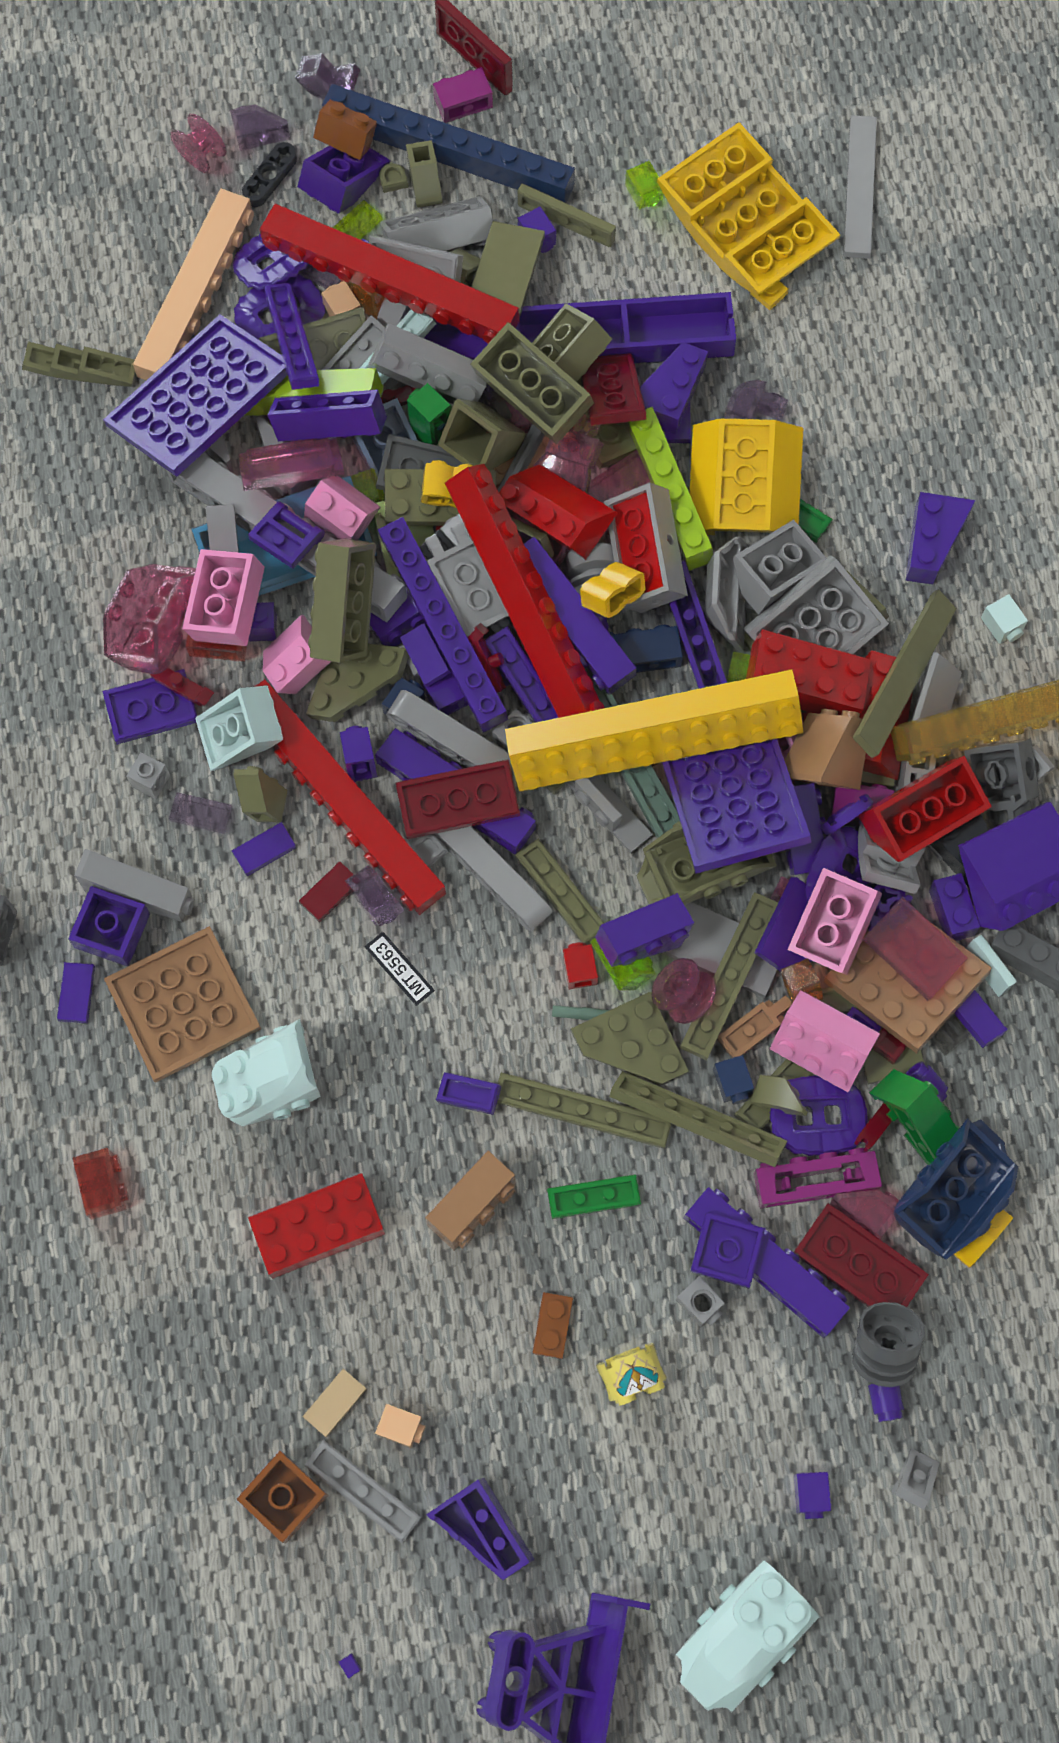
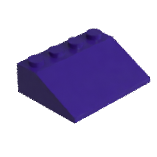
M1045 802L958 845L980 927L1004 931L1059 902V815L1051 802Z

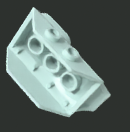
M300 1019L289 1025L275 1028L273 1034L257 1038L255 1040L256 1043L245 1050H237L215 1064L212 1070V1080L217 1094L218 1106L221 1113L232 1122L246 1126L272 1118L274 1120L286 1119L292 1116V1111L306 1109L310 1107L309 1102L321 1097L315 1083L304 1039L305 1031Z
M764 1560L737 1587L730 1584L719 1596L722 1603L714 1611L709 1607L698 1618L697 1622L700 1626L676 1654L682 1664L680 1683L707 1711L715 1708H728L732 1713L757 1684L762 1688L773 1677L775 1673L771 1669L779 1660L784 1664L795 1653L796 1649L793 1645L820 1617L796 1589Z

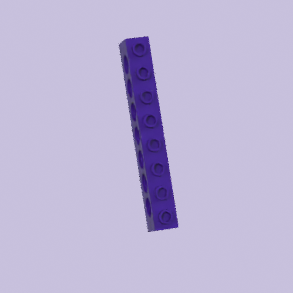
M401 517L378 529L382 543L404 581L409 594L440 649L483 733L509 720L505 707L404 518Z

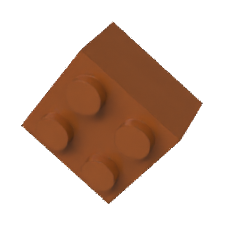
M279 1451L239 1495L237 1500L279 1541L286 1544L329 1495L284 1452Z

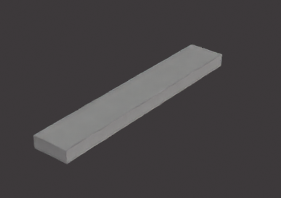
M850 116L843 257L870 259L877 117Z

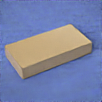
M342 1369L302 1417L327 1438L367 1389L345 1369Z

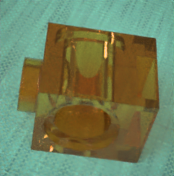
M808 958L781 969L784 987L792 1003L800 990L820 1001L823 1000L820 980Z

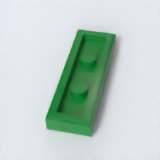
M636 1174L547 1188L552 1219L641 1205Z

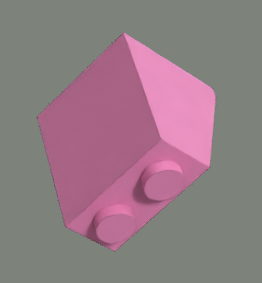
M334 474L319 482L305 503L304 517L309 518L324 531L332 533L337 539L359 540L381 507L337 474Z

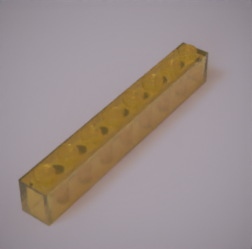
M1059 679L894 726L891 736L897 761H909V765H916L926 762V757L933 754L934 758L951 755V749L958 748L959 751L975 748V742L983 740L984 744L1001 740L1000 735L1007 733L1008 737L1025 733L1024 728L1031 726L1032 730L1049 726L1048 721L1054 719L1058 723Z

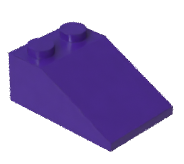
M327 146L303 161L297 187L306 192L308 196L326 205L330 210L340 214L359 200L379 177L380 170L385 165L390 164L391 160L372 148L359 160L336 148Z

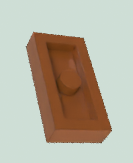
M543 1292L533 1354L563 1360L573 1297Z

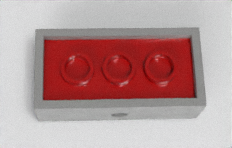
M647 483L604 501L605 505L618 513L608 527L614 562H620L644 573V593L636 601L626 604L624 608L643 613L688 596L669 489L653 483Z

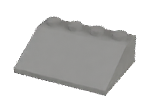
M830 555L743 629L753 641H755L763 629L853 654L889 623L839 561Z

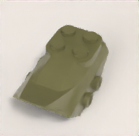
M680 821L673 825L672 829L643 848L645 858L636 876L649 905L678 893L685 905L702 897L706 899L716 897L722 892L721 889L731 885L733 888L740 887L749 881L748 878L777 867V864L772 854L696 874Z

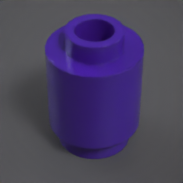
M921 1061L913 1065L905 1073L922 1082L929 1081L938 1090L939 1094L937 1097L941 1103L946 1099L948 1086L930 1065H925Z
M868 1385L873 1413L877 1415L878 1422L903 1418L902 1410H904L900 1386Z

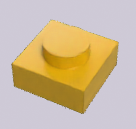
M778 281L759 296L751 292L750 294L768 310H771L788 294L789 289Z

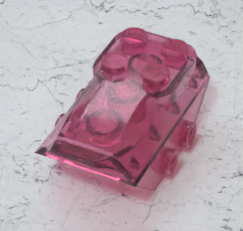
M149 564L128 569L103 614L104 655L111 661L131 671L148 674H159L165 671L183 639L180 627L185 619L196 568Z

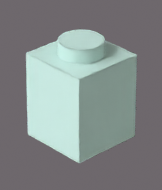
M1009 594L987 606L981 616V619L999 644L1006 640L1013 642L1024 634L1023 630L1028 622Z

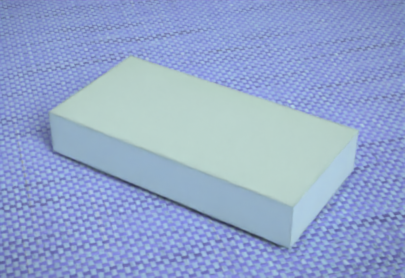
M982 935L973 939L966 947L967 950L991 967V972L985 980L998 997L1006 993L1017 982Z

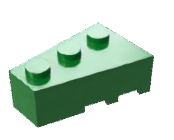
M427 383L421 389H415L407 400L409 423L419 442L438 446L452 406Z
M893 1069L869 1092L874 1100H881L887 1105L890 1111L886 1115L891 1121L896 1119L900 1121L907 1131L904 1137L928 1165H931L937 1157L936 1151L943 1143L949 1142L960 1128L950 1118L952 1115L951 1111L941 1103L937 1097L939 1094L938 1090L929 1081L922 1082Z

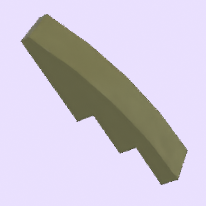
M28 341L22 370L67 380L132 387L135 374L133 363L135 360L84 346L82 351L56 344L55 348Z

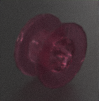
M191 113L188 115L187 121L192 131L186 135L179 130H172L170 133L171 140L175 148L189 164L202 173H208L210 166L206 155L211 152L219 157H224L227 153L226 146L216 130L206 120Z
M681 958L666 965L657 975L653 983L651 996L653 1003L659 1009L669 1011L670 1017L675 1022L686 1024L694 1022L710 1008L715 998L717 987L715 979L709 973L699 971L698 965L692 959Z

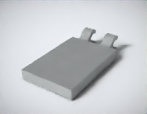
M460 521L450 526V530L459 545L444 552L436 534L426 538L425 543L433 555V558L427 560V563L468 637L478 624L482 623L487 628L509 615L472 539L469 538Z

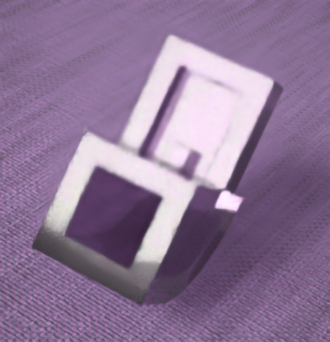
M321 53L302 57L295 79L307 92L317 98L325 99L331 84L354 91L360 69L355 63L334 67L324 54Z
M747 381L739 385L732 393L725 410L724 419H754L756 413H760L783 421L788 400L777 393L765 392L766 381Z
M369 865L345 880L353 896L375 926L379 925L381 927L384 924L393 922L404 911L400 902L389 893L379 874Z

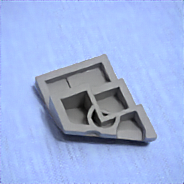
M859 818L858 853L862 880L916 894L921 886L916 865L926 850L925 847L903 861L897 862L871 840Z

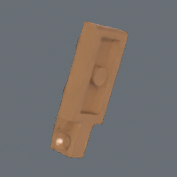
M786 995L774 1004L770 1000L765 1003L761 1002L722 1032L717 1038L718 1042L731 1058L745 1055L780 1028L784 1019L782 1015L789 1010L792 1002Z

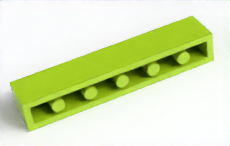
M376 368L317 370L319 386L295 390L291 389L287 375L244 416L268 415L274 399L281 397L377 389L381 397L383 385Z
M653 407L647 408L646 420L628 422L629 431L651 483L669 489L679 550L683 560L686 562L688 571H691L709 563L713 556V548Z

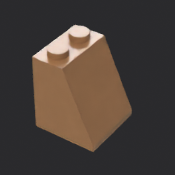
M821 709L820 714L808 713L802 725L803 733L797 735L784 760L791 780L814 783V785L860 790L866 752L852 738L862 721L859 718L860 713L843 710L842 715H838V711Z

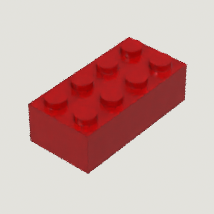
M762 629L752 644L746 679L792 670L799 695L800 710L820 714L821 709L838 711V715H842L843 710L861 713L864 708L871 659Z
M362 1173L248 1217L268 1275L272 1279L385 1235Z

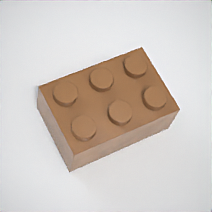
M488 1150L425 1217L428 1227L454 1251L458 1246L463 1249L474 1238L473 1230L479 1224L485 1226L495 1215L494 1207L500 1201L505 1204L516 1192L514 1190L516 1185L515 1174Z

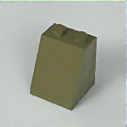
M457 399L454 402L438 446L463 464L473 466L485 464L486 468L490 471L515 457L526 433L485 403Z

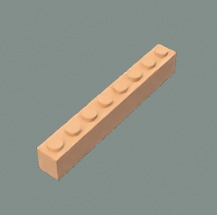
M220 188L133 363L138 378L149 379L190 341L192 335L198 333L200 319L203 313H207L211 306V296L214 291L219 290L224 270L229 269L231 266L232 254L235 248H239L243 241V231L246 225L250 226L253 221L254 211L251 208L250 198Z

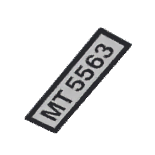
M381 932L365 946L366 950L416 1006L435 991L384 932Z

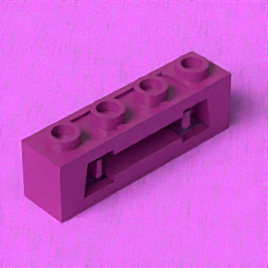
M864 1148L849 1150V1155L837 1156L836 1152L820 1154L817 1160L810 1161L807 1160V1157H796L789 1160L790 1164L778 1165L777 1163L776 1167L761 1163L760 1168H757L753 1173L759 1207L763 1209L878 1191L882 1184L875 1151L864 1152ZM842 1167H856L845 1169L843 1172L844 1180L796 1187L793 1192L776 1194V1192L789 1191V1188H791L790 1179L838 1172ZM789 1175H790V1178H789V1177H785V1178L780 1179V1180H775L776 1177H782V1176H789ZM852 1180H860V1182H854V1183L845 1184V1183L850 1182V1181H852Z

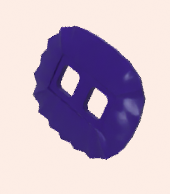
M261 234L253 237L249 243L244 244L239 252L235 254L233 260L234 274L237 275L239 280L247 288L253 287L259 291L263 290L264 286L285 283L290 277H296L298 272L306 269L308 265L304 261H295L289 255H283L280 251L268 249L262 242ZM270 257L274 262L262 270L257 264L263 259Z
M299 273L296 277H290L285 283H291L294 296L301 305L298 310L302 323L307 324L322 319L325 314V306L319 290L310 279L304 278ZM255 288L250 289L246 295L239 298L238 304L234 307V321L236 325L258 340L260 337L276 333L273 322L266 325L258 316L259 313L269 309L264 289L261 291Z
M841 827L827 835L822 841L806 878L805 895L807 903L823 868L853 881L857 877L862 878L858 853V831L854 828ZM847 853L858 861L852 874L842 867Z
M819 1076L799 1077L788 1080L798 1090L802 1105L811 1109L812 1125L800 1126L796 1122V1115L786 1114L781 1109L770 1108L772 1133L777 1137L787 1140L786 1149L790 1150L793 1154L819 1156L829 1152H836L837 1154L848 1152L858 1146L854 1142L868 1123L864 1097L854 1084L849 1092H846ZM825 1106H838L840 1108V1124L829 1125L825 1122Z

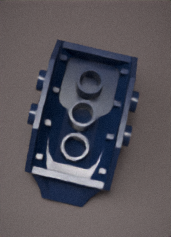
M967 1118L950 1141L943 1143L938 1148L935 1160L931 1165L925 1166L919 1172L917 1179L897 1202L893 1213L897 1222L914 1239L945 1260L979 1236L984 1235L991 1227L990 1221L993 1217L1007 1207L1010 1201L1008 1198L1015 1190L1019 1167L1007 1156L1005 1142L981 1119L971 1122Z

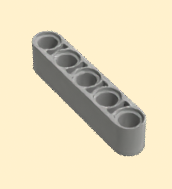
M406 690L399 692L386 714L393 723L466 768L508 759L512 776L514 774L508 752Z
M471 826L435 834L446 849L526 930L532 932L553 913L544 899Z

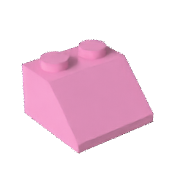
M300 615L263 650V672L277 693H298L331 662L310 658L308 640L312 626L304 615Z

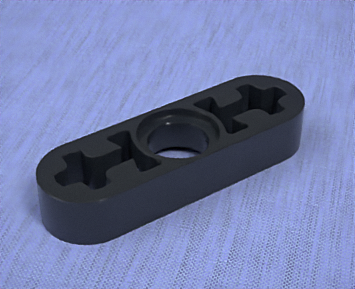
M288 142L278 143L243 185L242 195L250 198L251 207L262 206L296 164L297 155L292 144ZM287 153H289V158L286 156H284L282 159L280 158V154L286 155ZM271 170L277 173L273 179L263 178V174L266 171ZM257 190L259 191V195L254 194L250 197V192L255 193Z

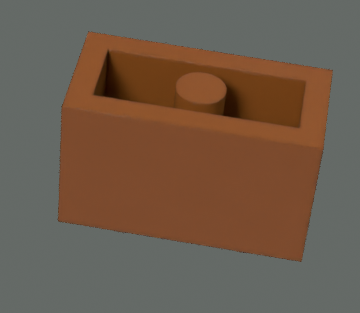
M329 100L319 111L313 138L361 160L371 147L377 121L370 119L364 113L345 107L341 102Z

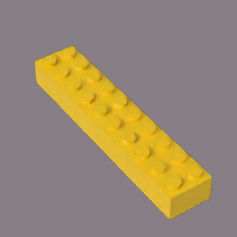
M787 670L505 729L508 754L519 791L612 772H620L626 769L649 766L660 762L703 755L709 752L732 749L738 746L762 743L772 739L791 737L802 734L803 726L799 695L793 671Z

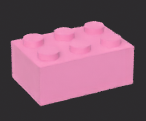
M200 550L182 628L194 641L247 646L265 568L254 554Z
M823 868L787 950L847 975L882 893Z
M800 990L787 1011L770 1050L849 1092L880 1033Z

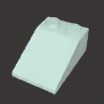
M268 686L239 688L195 718L210 771L218 770L265 751L283 740L281 726L278 723L274 702Z

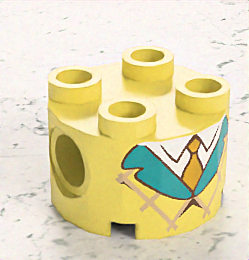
M653 1343L645 1344L644 1349L640 1350L639 1347L608 1358L605 1360L607 1366L603 1362L596 1365L599 1375L605 1383L609 1401H615L616 1404L621 1406L636 1400L635 1394L644 1390V1392L651 1394L665 1388L663 1381L667 1377L662 1370Z

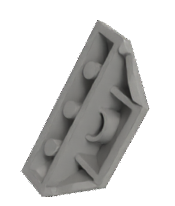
M741 537L733 538L714 552L707 565V576L703 578V588L706 596L705 602H702L701 607L704 617L710 625L738 651H744L745 630L743 628L745 627L746 599L740 592L733 557L748 548Z

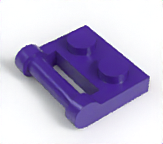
M279 501L251 530L248 536L250 541L294 569L311 548L321 542L325 531L318 526L313 527L289 511L288 506ZM277 520H284L306 536L302 539L278 523Z

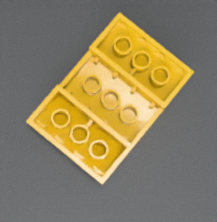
M738 122L657 178V182L673 211L697 244L731 279L749 292L759 296L839 239L841 235L807 197L802 200L772 166L773 159L744 126Z

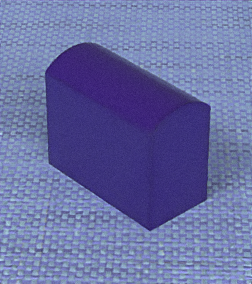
M352 1653L339 1661L348 1679L362 1670Z

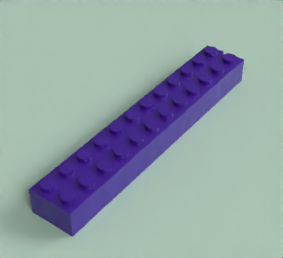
M731 292L567 303L594 318L612 338L605 351L599 356L632 353L634 363L665 361L682 342L708 351L707 358L734 356L736 332ZM565 303L523 306L516 329L532 343ZM433 317L431 318L436 322V325L424 337L426 340L472 360L488 345L482 338L473 334H464L457 327L450 324H441Z

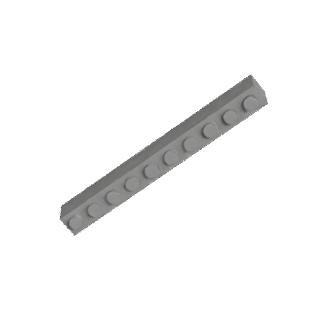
M205 452L178 477L167 471L172 483L207 506L234 504L236 524L249 533L277 503L267 491L256 489L244 476H236L230 472L225 464L220 461L214 462ZM288 506V510L295 514L293 509ZM301 518L313 527L316 526L309 518ZM277 520L278 523L302 539L306 536L284 520ZM325 531L321 542L338 540L332 533ZM318 544L314 545L298 563L299 566L315 576L317 565L315 552ZM375 562L371 613L387 622L407 599L405 583L397 575H389L383 571L382 567Z

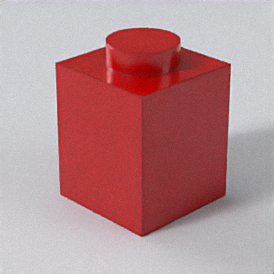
M577 942L563 949L568 989L597 985L598 975L592 944L585 945L584 942Z

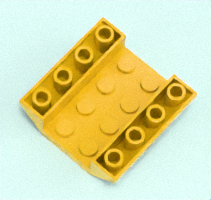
M721 418L693 425L689 494L707 535H715V531L765 532L771 534L792 520H795L799 525L803 427L778 420Z

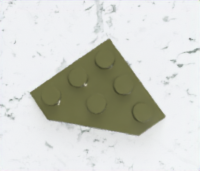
M368 643L367 656L342 663L331 661L321 670L306 712L307 716L311 719L336 722L344 717L343 713L355 705L359 707L376 696V691L386 684L390 683L393 685L402 678L409 658L406 648Z
M651 991L570 1029L583 1057L602 1062L624 1072L635 1074L660 1085L689 1072Z

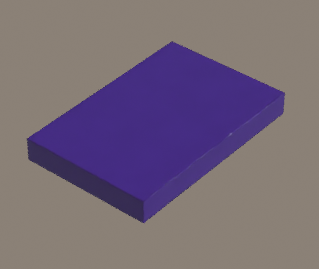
M184 669L175 671L179 672L182 676L187 678ZM153 678L102 691L117 745L196 723L197 713L194 703L156 682Z
M797 877L790 878L754 953L794 982H802L812 960L787 950L808 904L805 895L806 883Z

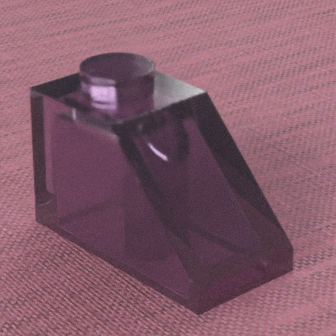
M256 104L240 106L230 110L240 151L290 139L287 120Z

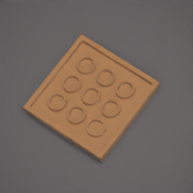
M895 907L894 910H890L888 915L891 916L897 912L898 907ZM911 909L910 913L905 915L907 919L904 923H898L895 930L892 931L887 925L883 933H880L878 926H875L872 931H868L862 939L848 974L845 975L832 969L825 976L824 983L917 1054L990 974L991 967L915 910Z
M210 926L104 978L155 1083L261 1030Z

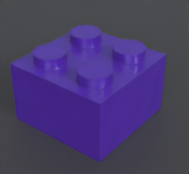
M90 886L68 940L75 949L128 967L150 917V912L145 904Z

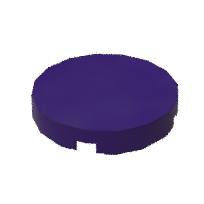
M866 793L859 796L861 801L848 803L830 816L826 822H823L820 828L827 836L838 830L874 803L870 796Z

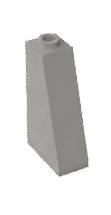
M84 850L74 875L87 893L90 886L145 904L149 912L183 922L185 914L189 915L194 905V899L189 888L91 850Z

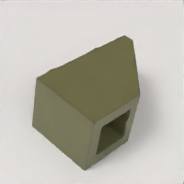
M432 140L406 144L407 162L417 208L442 204L438 168Z
M248 766L247 769H234L233 775L242 812L256 822H281L288 790L281 786L277 779L266 775L264 770L259 767Z

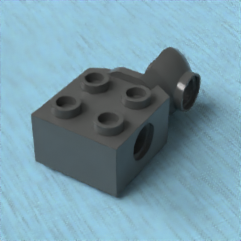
M1031 738L982 744L964 749L965 757L992 806L988 810H1008L1007 821L1032 809L1031 802L1039 796V788Z

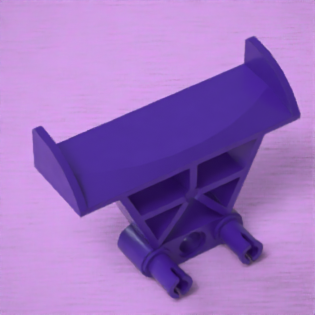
M592 1592L585 1626L535 1641L529 1634L516 1630L493 1632L489 1638L494 1639V1643L488 1641L489 1648L495 1653L487 1697H483L477 1702V1705L482 1706V1709L476 1708L477 1714L494 1727L513 1731L521 1724L544 1743H562L557 1739L564 1693L574 1695L566 1743H606L628 1606L650 1610L651 1604ZM583 1640L576 1687L566 1686L573 1642ZM553 1649L551 1663L549 1664L541 1652ZM533 1665L548 1686L527 1699ZM512 1672L514 1680L511 1686L507 1688L506 1677ZM542 1710L540 1725H538L530 1717Z

